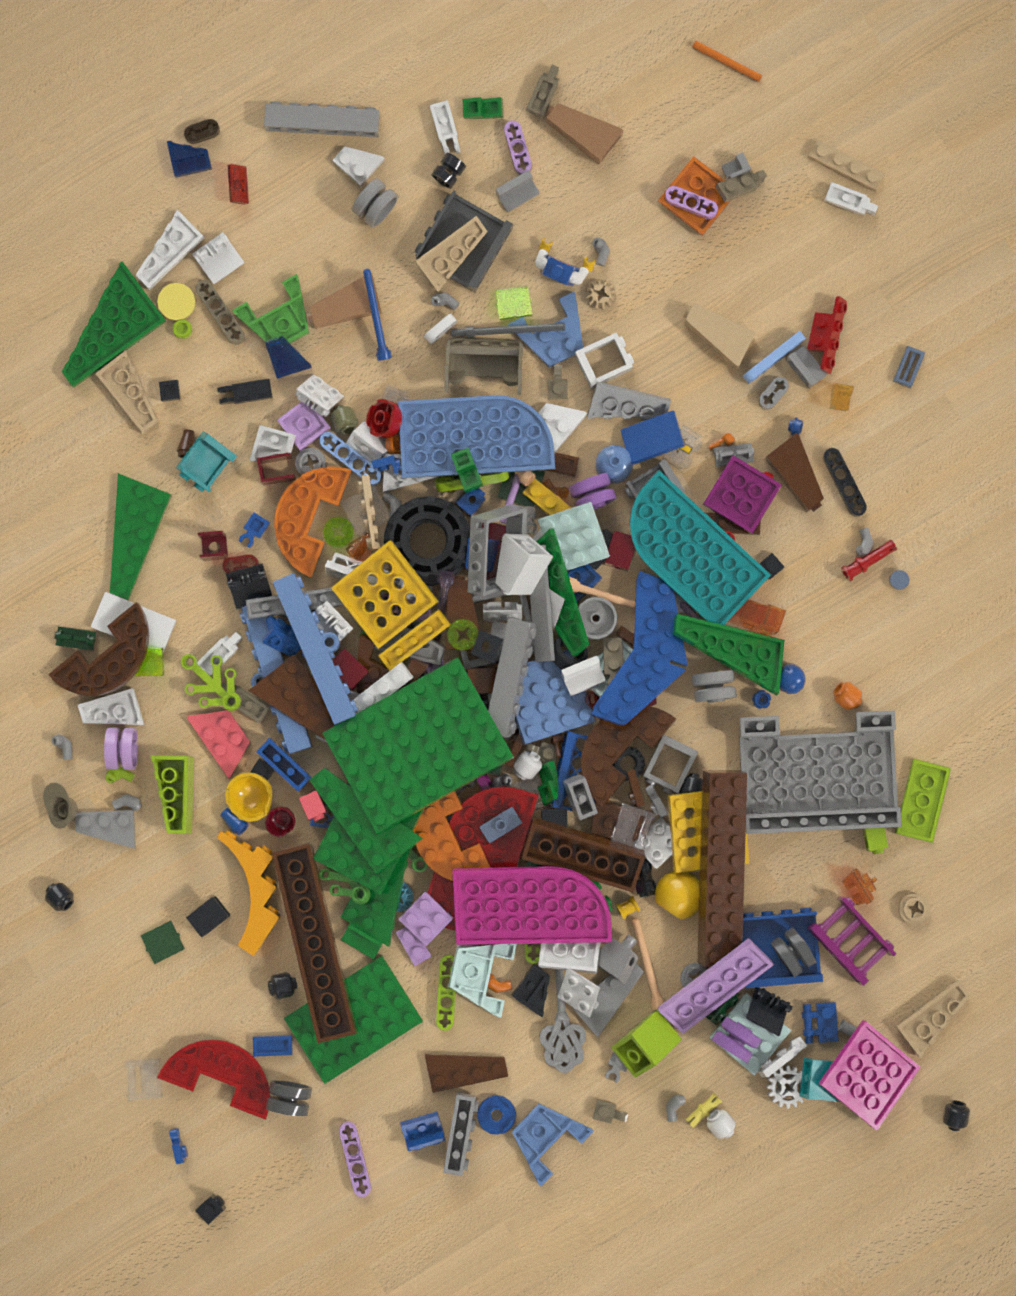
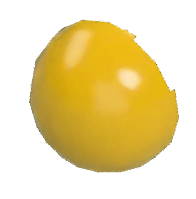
M251 772L241 773L233 777L227 785L225 793L226 804H228L231 812L240 820L246 822L258 821L265 817L270 810L272 803L271 784L262 775Z
M672 871L667 873L658 881L655 890V902L681 920L689 918L699 910L700 881L694 874L689 872L675 873Z

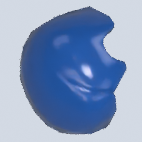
M785 664L782 666L780 690L787 694L800 692L806 681L804 671L796 664Z

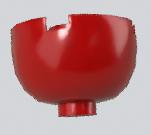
M378 399L375 405H371L366 419V424L371 430L369 432L380 438H389L396 435L400 431L402 424V412L398 404L390 400Z

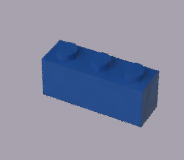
M269 738L256 751L298 792H301L310 782L309 779L312 776L273 739Z

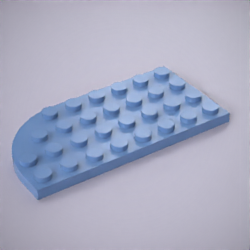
M491 395L398 401L402 412V424L400 426L402 478L458 475L451 454L468 447L479 474L556 469L554 442L549 427L534 408L521 400L509 396Z

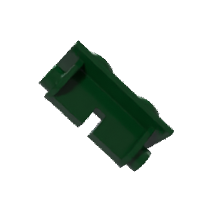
M58 627V631L55 632L56 646L94 651L95 631Z
M736 993L707 1015L706 1018L715 1025L723 1022L727 1016L726 1012L730 1007L732 1008L736 1005L740 994Z

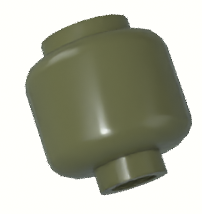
M339 405L334 408L330 415V420L338 433L346 435L356 429L358 419L351 407Z

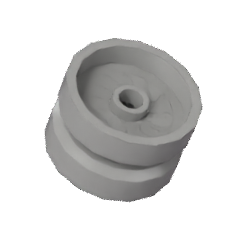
M379 178L374 179L365 187L352 206V212L358 217L365 216V222L372 228H375L387 217L399 198L398 194L392 189L385 191L386 185Z
M592 597L586 599L578 606L588 640H600L613 632L617 625V613L610 601L601 597ZM594 615H598V622L593 621L592 617Z
M734 670L692 675L693 686H705V689L694 692L695 703H713L736 698L735 687H723V684L732 683L735 680Z

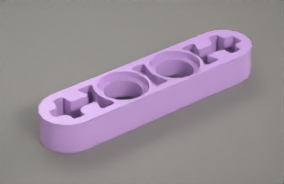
M346 1121L339 1129L340 1138L354 1193L359 1197H365L370 1193L371 1182L357 1127L353 1122ZM346 1125L354 1129L351 1132L352 1139L356 1137V1140L345 1143V1140L349 1139L348 1134L343 1132ZM351 1144L358 1146L359 1151L355 1155L348 1153L347 1148ZM356 1163L363 1166V1172L360 1174H356L352 1170V1166ZM365 1175L366 1178H362V1182L368 1188L362 1193L361 1190L357 1189L360 1186L359 1179L355 1181L354 1178H360Z

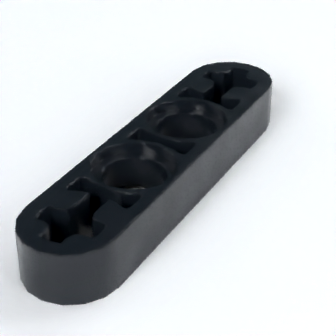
M829 448L823 454V461L849 513L854 517L862 516L867 510V505L841 453L836 448ZM829 452L836 454V464L838 462L841 463V465L836 466L834 469L831 468V466H834L833 460L827 459ZM837 469L845 471L846 476L844 479L836 477L835 472ZM846 486L854 488L852 496L845 495L844 488ZM858 496L859 499H856L855 501L857 505H862V508L860 509L861 513H859L858 511H854V502L852 501L851 503H849L848 500H851L854 497Z

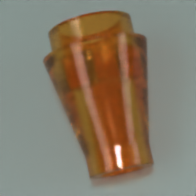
M366 532L348 544L346 551L353 559L361 558L367 550L366 538H369V533Z

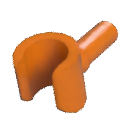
M726 433L721 439L708 447L712 450L723 442L729 446L735 441V438L730 433Z

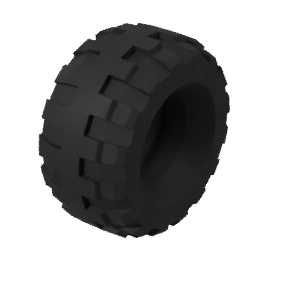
M433 496L417 497L402 504L390 517L384 532V545L391 540L426 585H438L449 581V579H452L453 576H456L465 567L470 526L464 514L451 502ZM422 523H434L445 533V548L436 557L422 558L415 554L410 546L412 531Z

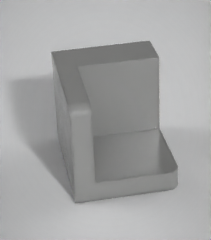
M743 152L736 155L735 160L721 167L726 179L751 171Z

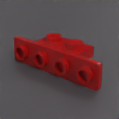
M836 296L832 314L815 312L807 346L809 351L824 352L820 369L827 374H831L835 366V354L839 348V336L843 330V318L847 311V301L841 296Z

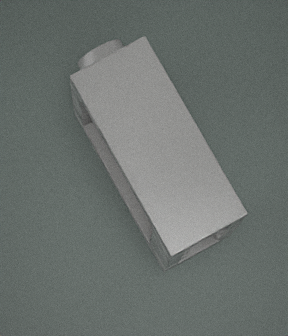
M663 735L643 774V777L646 778L645 782L653 786L657 783L663 786V791L671 795L673 792L678 793L698 751ZM664 745L689 756L676 786L650 774Z

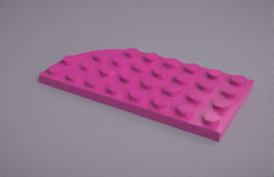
M561 867L453 868L456 945L612 942L611 913L604 895L591 880L576 871Z

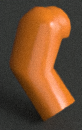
M490 974L487 988L495 993L512 990L510 980L499 982L493 974Z

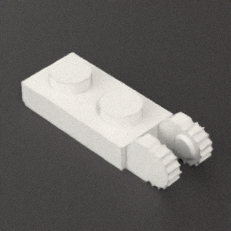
M448 100L430 105L444 155L447 152L449 153L446 141L452 139L456 153L461 152Z

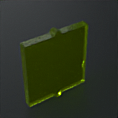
M528 286L495 291L497 300L495 307L498 308L499 320L532 316V299L529 296Z

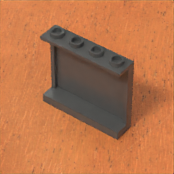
M453 190L452 194H448L444 199L443 204L445 206L442 211H437L433 226L427 228L424 234L426 237L424 242L417 245L415 249L416 260L477 216L488 232L450 277L451 280L475 293L512 231L513 224L507 220L504 222L456 195V191Z

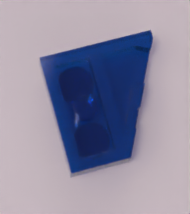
M167 141L175 178L212 170L207 149L194 148L190 145L173 143V141Z
M284 336L265 341L277 379L312 368L311 363Z

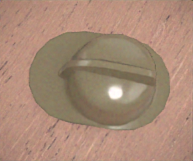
M50 783L47 785L43 793V800L50 822L56 828H65L71 821L75 820L77 814L76 802L69 798L67 791L61 784Z

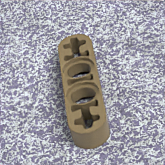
M199 281L196 285V292L228 340L234 345L242 344L245 340V333L209 281ZM202 285L208 287V291L211 294L209 298L204 291L200 292ZM213 300L220 301V307L216 310L210 308V303ZM224 315L231 317V322L228 325H223L220 322ZM233 327L236 333H241L239 340L236 338L232 339L233 334L230 328Z

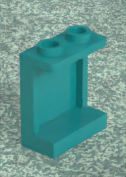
M203 431L179 462L176 469L180 471L178 475L183 479L194 481L195 484L193 486L199 491L203 492L206 490L210 493L212 490L210 487L228 462H233L237 456Z
M804 1057L800 1097L811 1100L840 1102L818 1084L834 1061Z

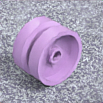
M107 728L104 743L106 769L118 770L120 765H122L124 770H135L138 758V735L136 728H125L122 735L119 728Z

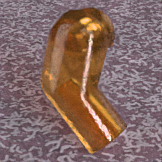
M550 479L542 483L561 500L566 499L569 495L567 487H554Z

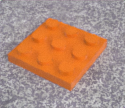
M694 156L669 187L677 186L714 201L718 206L716 216L712 219H705L670 205L665 200L666 191L658 200L660 204L701 236L706 233L730 203V201L724 202L715 188L717 183L725 180ZM673 191V193L670 194V199L674 200V198L677 197L681 199L680 203L682 204L683 199L686 195L683 194L682 198H680L677 196V192ZM688 198L686 205L692 208L697 205V202L694 198ZM700 201L699 208L697 209L698 211H700L702 207L706 209L707 214H709L710 212H714L712 210V206H708V208H705L702 206L703 202Z

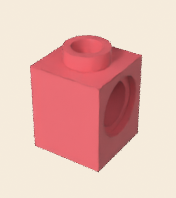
M317 790L299 798L308 820L313 819L315 822L325 817L324 814L328 811Z

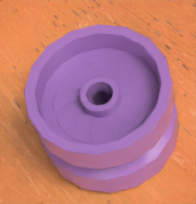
M607 473L592 476L568 487L572 498H580L575 502V507L591 502L595 510L617 499L613 489H604L611 483Z
M726 1016L721 1026L730 1034L726 1035L721 1031H716L712 1040L734 1056L748 1063L753 1054L744 1045L747 1044L752 1048H758L762 1039L753 1034V1031L743 1024L736 1023Z

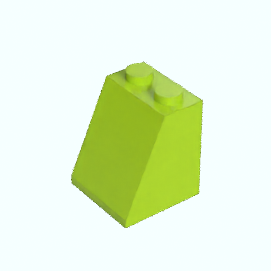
M657 1009L618 1040L611 1049L636 1078L656 1066L682 1039Z

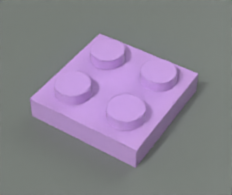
M300 402L277 420L285 432L296 435L294 443L300 451L331 429L324 418L315 412L316 408L311 409L312 403L306 406V404Z
M425 891L398 920L427 946L453 917Z

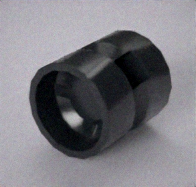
M447 152L440 161L441 166L438 165L431 175L441 185L451 189L457 181L456 176H461L466 169V165L459 158Z

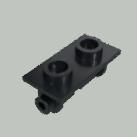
M646 857L639 874L641 880H637L636 892L640 898L655 895L656 883L651 875L652 864Z

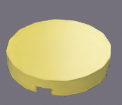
M173 283L164 287L159 293L157 300L158 308L163 316L172 321L187 319L194 312L196 306L195 295L191 289L180 283Z

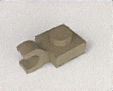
M562 365L554 366V379H548V399H568L567 379H562Z
M541 742L540 747L529 743L526 745L525 751L536 752L540 756L541 762L554 761L556 763L557 758L554 745Z
M597 1099L593 1119L610 1124L613 1118L626 1122L628 1113L615 1110L616 1104Z

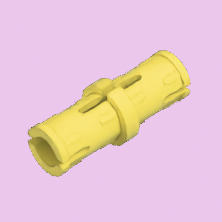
M713 1093L703 1104H698V1108L685 1119L694 1128L705 1116L708 1117L709 1113L722 1101Z

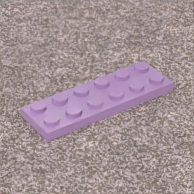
M748 938L658 1007L659 1012L681 1033H685L772 967L773 962Z

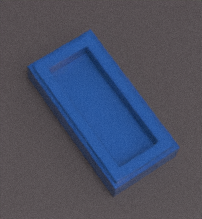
M292 1035L253 1037V1057L293 1055Z

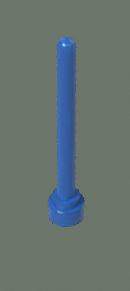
M364 269L363 274L378 343L377 361L392 358L391 350H388V346L385 344L370 269Z

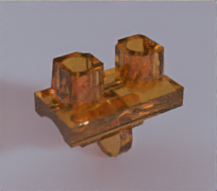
M856 868L842 881L847 890L854 886L858 889L859 892L852 895L856 906L863 903L867 905L874 899L871 892L876 890L873 884L877 881L876 876L871 879L867 873L861 876Z

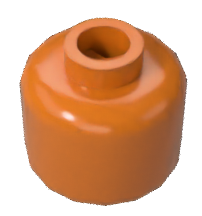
M841 682L833 691L834 701L845 710L856 709L862 703V691L851 682Z

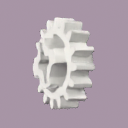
M785 1065V1070L781 1067L777 1073L774 1072L772 1074L773 1078H767L771 1082L766 1085V1088L771 1089L767 1095L774 1096L771 1101L773 1103L778 1101L779 1107L785 1104V1107L789 1109L790 1104L797 1107V1101L804 1102L800 1097L802 1071L797 1072L796 1067L793 1066L790 1070V1066ZM792 1074L789 1078H784L782 1075ZM776 1082H778L777 1090L775 1089ZM786 1083L789 1084L790 1090H786L784 1086ZM786 1096H792V1097H793V1098L787 1099V1100H786V1099H782V1098H785Z

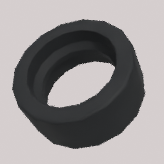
M560 636L554 641L555 661L553 662L560 669L563 670L587 659V648L576 656L577 660H574L562 652L561 646L566 647Z

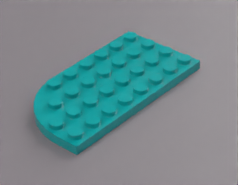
M660 470L649 479L636 496L630 515V533L636 551L658 576L707 621L725 625L771 576Z

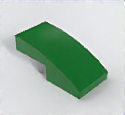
M501 97L463 99V118H504L503 99Z
M469 447L451 454L465 493L483 487L484 485Z
M554 761L543 764L539 771L543 784L538 787L543 805L551 803L558 797V776Z

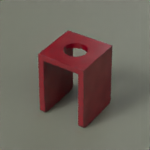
M291 453L257 458L260 480L263 486L296 480L294 474L265 479L263 464L293 459Z
M223 531L198 533L202 540L203 554L199 555L200 559L203 561L228 559L227 537ZM213 542H217L220 545V550L217 553H212L209 550V546Z
M614 531L608 550L610 557L606 558L605 566L628 572L635 550L631 535Z
M345 648L333 659L334 665H339L342 671L341 680L344 683L346 682L352 690L357 687V683L368 673V670Z

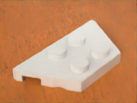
M546 403L538 412L549 427L555 452L587 416L585 411Z

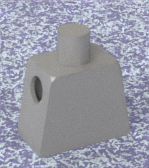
M629 934L622 943L612 938V942H607L600 949L598 967L625 985L638 960V956L631 950L637 940Z

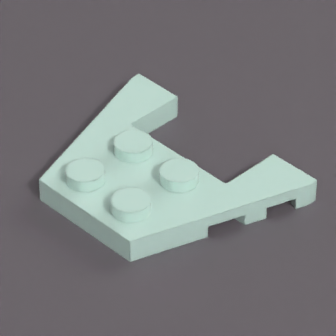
M517 944L457 948L448 987L492 1015L501 1018L505 1000L486 996L494 956L514 960Z

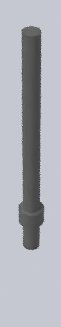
M565 323L481 328L466 326V328L451 329L452 337L467 336V338H473L475 335L565 331Z

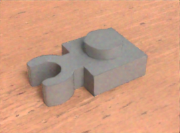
M650 785L645 788L653 803L650 807L655 816L658 814L660 817L667 815L668 813L654 787Z
M613 1051L608 1064L612 1065V1068L607 1070L605 1078L608 1079L611 1073H615L616 1078L614 1082L617 1083L620 1080V1070L626 1072L627 1067Z

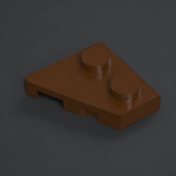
M635 769L629 770L627 775L631 793H628L631 805L635 804V807L644 806L645 803Z

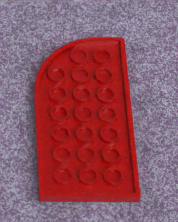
M498 786L479 791L470 796L461 804L463 808L454 813L449 823L461 850L463 851L480 843L491 868L517 867L539 794L515 787ZM513 806L523 823L489 843L479 826ZM434 871L428 893L453 917L445 928L456 931L453 881L442 877Z

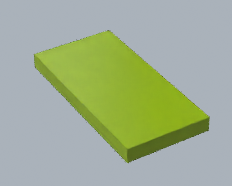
M912 759L901 804L902 827H896L895 834L933 843L951 768Z

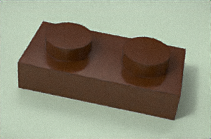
M515 732L511 741L514 745L510 751L514 758L505 763L506 766L511 768L523 745L520 733Z

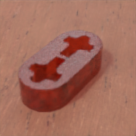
M254 555L234 556L226 558L223 561L222 567L226 573L249 567L247 565L242 566V563H247L250 558L255 562L254 565H258L259 560ZM230 561H232L233 564H239L238 567L233 568V571H230L229 568H226V565H229Z

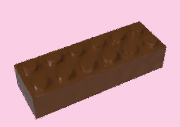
M533 817L521 859L546 867L567 868L582 874L589 880L634 893L645 859V850Z

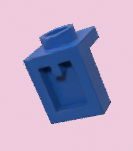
M394 455L371 461L373 469H378V472L389 470L391 465L393 466L395 476L399 475V470H402L399 459H395Z

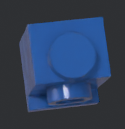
M480 488L465 493L456 504L469 517H472L486 501V498H484L485 493ZM471 496L476 498L474 503L469 502Z

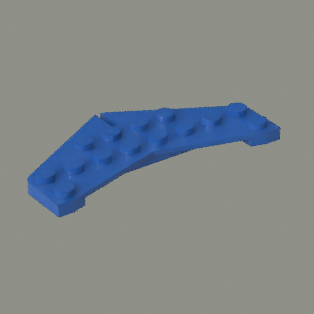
M639 571L635 584L636 604L633 651L598 699L591 713L594 717L621 726L627 724L687 670L670 664V661L684 667L688 666L683 640L673 635L674 618L678 614L674 590L663 579Z

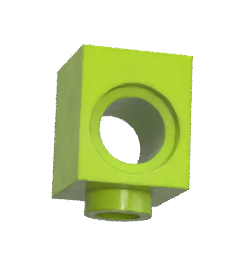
M885 828L862 829L867 851L879 854L883 853L885 848H889Z

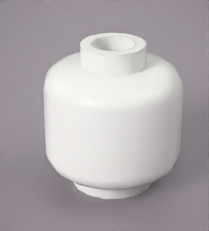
M534 751L522 752L514 762V772L523 780L533 779L542 768L540 756Z
M716 1109L707 1117V1127L716 1138L727 1139L734 1134L736 1123L727 1111Z

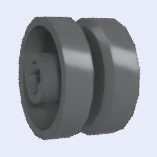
M792 927L784 932L788 945L779 937L771 941L770 944L786 969L795 978L802 973V967L798 960L807 968L814 965L817 961L805 940Z
M270 1081L269 1092L275 1096L267 1099V1110L290 1116H308L309 1104L302 1100L311 1098L312 1087L289 1081Z

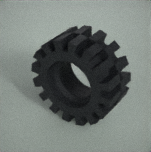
M629 746L613 765L627 777L625 781H629L627 771H624L620 766V761L624 756H630L634 759L635 766L633 769H635L637 778L643 773L645 767V759L642 753L637 748Z

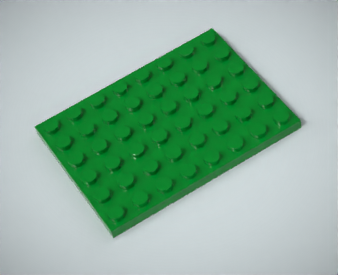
M458 657L362 710L356 716L322 733L377 835L514 758Z

